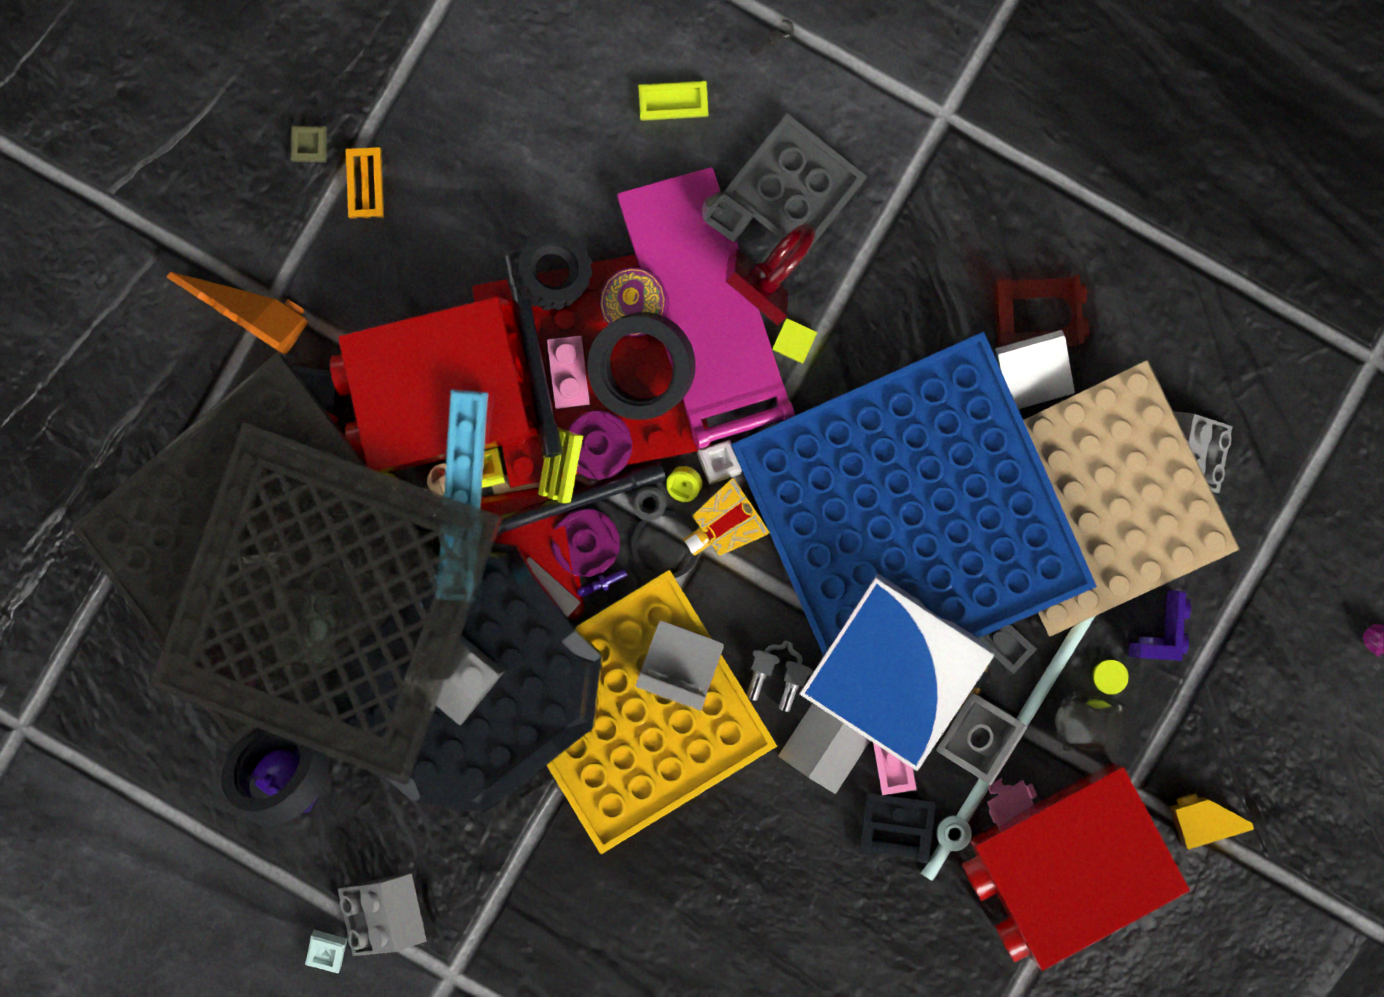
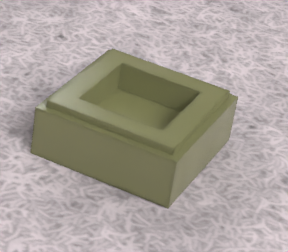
M291 126V161L327 162V127Z

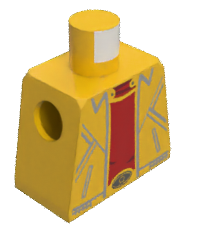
M733 478L692 516L699 528L683 538L694 556L710 545L717 555L721 556L764 537L770 532Z

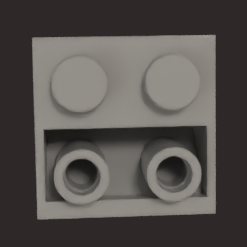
M1174 412L1212 492L1219 493L1225 476L1224 467L1227 452L1231 445L1232 426L1192 413Z
M412 874L390 876L338 889L340 908L344 915L348 933L347 939L353 956L396 952L427 942Z

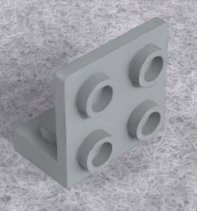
M660 621L635 687L701 711L724 645L721 642Z

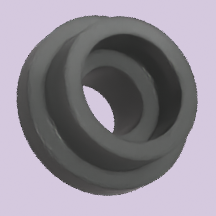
M649 486L644 487L635 493L632 507L639 518L653 521L663 515L666 509V498L659 489ZM651 497L656 501V506L653 510L644 509L643 500L645 498Z

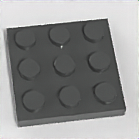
M786 113L724 192L754 212L755 215L752 218L780 241L799 225H812L815 229L812 247L867 179V176Z

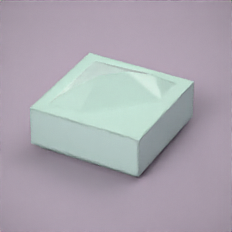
M314 930L311 935L305 965L339 973L347 939Z

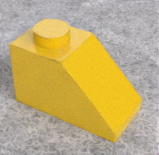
M1197 794L1180 797L1177 799V805L1169 807L1181 846L1187 850L1254 830L1252 822L1206 798H1198Z

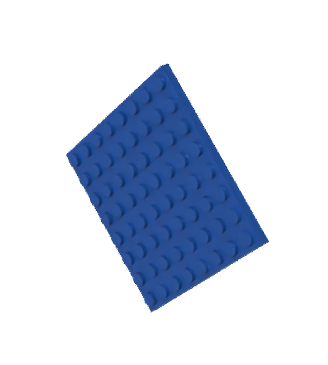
M984 332L731 444L823 656L849 620L853 610L877 574H880L920 600L935 615L954 622L977 638L1097 587Z

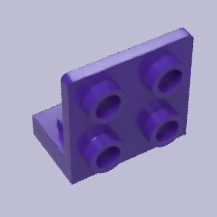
M1167 591L1164 638L1139 637V644L1129 643V657L1182 661V654H1187L1189 647V635L1184 633V621L1189 619L1191 613V600L1186 598V591Z

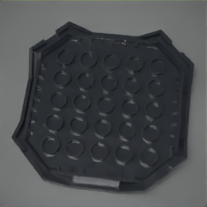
M440 539L361 599L338 621L330 694L343 723L385 778L413 802L487 812L595 727L598 704L597 694L601 678L603 654L577 630L535 576L519 545L478 541L474 601L462 602L437 599ZM450 627L454 628L505 671L462 725L455 722L407 682L408 678Z

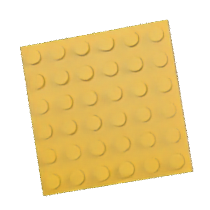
M670 570L576 627L603 654L601 678L597 694L598 704L595 727L548 763L547 767L600 854H603L777 747L722 655L719 658L701 711L635 687L660 621L712 639Z

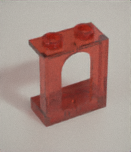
M1074 275L1072 278L1027 281L1005 279L997 280L993 284L998 348L1059 331L1015 333L1012 301L1015 299L1058 297L1065 300L1072 311L1071 321L1065 328L1060 329L1065 335L1066 346H1081L1084 344V338L1089 337V321L1087 317L1082 315V304L1087 302L1086 284L1080 283V275Z

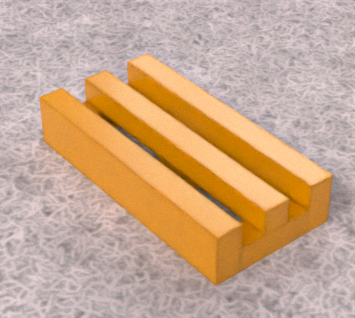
M381 148L346 149L348 217L350 219H357V217H384ZM354 156H360L362 210H357ZM368 156H373L375 209H370Z

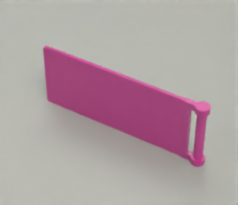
M706 168L624 191L617 195L639 268L647 269L657 275L663 282L662 284L669 297L666 318L676 323L685 332L694 350L696 361L695 376L691 388L682 400L692 429L693 441L698 449L709 446L711 441L776 421H785L795 416L759 309L726 283L728 258L736 249H739L737 240L732 242L702 218L701 213L704 200L715 193L721 192L713 168ZM665 346L673 370V360L669 350ZM774 397L776 398L778 405L775 408L707 429L703 427L702 419Z

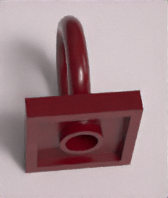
M802 224L793 229L773 249L764 263L759 262L756 265L739 249H736L728 258L726 283L777 325L787 317L788 291L781 286L782 281L795 269L811 247L815 238L814 227L810 224Z

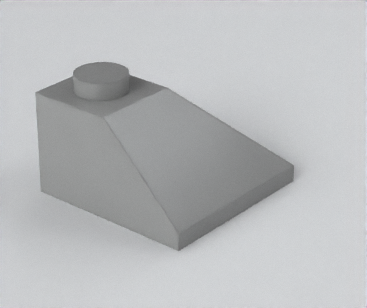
M450 627L408 678L407 682L455 722L462 725L505 671L454 628Z

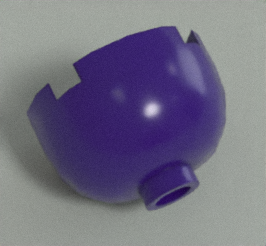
M295 748L294 752L288 749H278L270 752L256 765L249 776L250 779H257L254 784L267 795L271 796L277 793L292 779L300 761L299 748ZM315 801L309 806L308 809H306V810L304 811V813H307V812L310 811V809H311L312 806L314 805Z

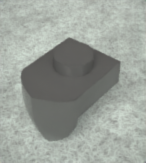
M718 192L707 197L703 202L701 213L706 223L732 242H736L755 215L754 212L726 192Z

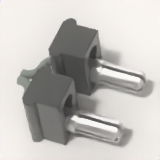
M784 640L781 645L773 644L768 646L765 652L758 649L753 650L752 655L754 659L750 669L754 671L746 696L748 699L751 698L757 678L760 677L752 700L756 701L758 699L764 679H766L767 675L771 676L775 664H778L780 661L778 656L770 654L772 650H782L788 645V651L797 658V662L791 660L785 662L787 668L783 680L786 681V687L779 704V709L783 711L790 688H792L785 708V712H789L799 686L804 687L807 676L812 674V669L802 664V656L793 649V643Z

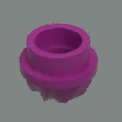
M1373 624L1364 632L1363 640L1366 648L1373 652L1375 656L1380 657L1381 654L1384 655V625Z

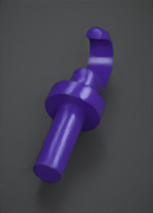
M625 569L606 577L603 574L598 575L597 581L592 582L585 588L580 587L577 590V595L586 596L600 588L603 591L608 590L609 584L627 577Z

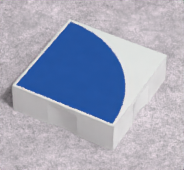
M877 574L853 610L849 620L804 685L800 695L918 771L994 657L995 649L954 622L935 615L920 600L880 574Z

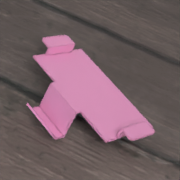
M1001 778L992 785H989L990 794H999L987 802L993 822L997 823V826L1000 827L1034 805L1032 799L1037 797V793L1033 784L1025 786L1022 780L1011 787V785H1003Z

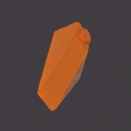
M170 272L167 276L168 279L285 355L289 353L309 322L302 317L305 310L289 299L286 300L285 304H282L270 297Z

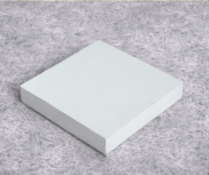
M1062 330L995 349L998 365L1018 409L1075 393L1065 335Z

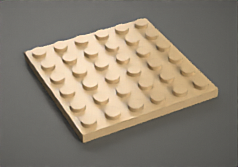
M1148 360L1023 420L1097 585L1096 588L1038 612L1049 637L1240 549Z

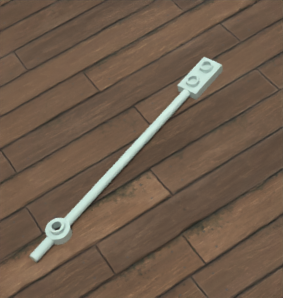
M1094 617L1071 628L1017 716V720L1027 726L1029 725ZM978 779L956 816H947L938 823L936 837L939 844L921 872L928 879L933 881L950 851L962 850L969 844L971 828L968 822L989 790V784L982 779ZM951 828H958L960 830V837L958 839H949L948 832Z

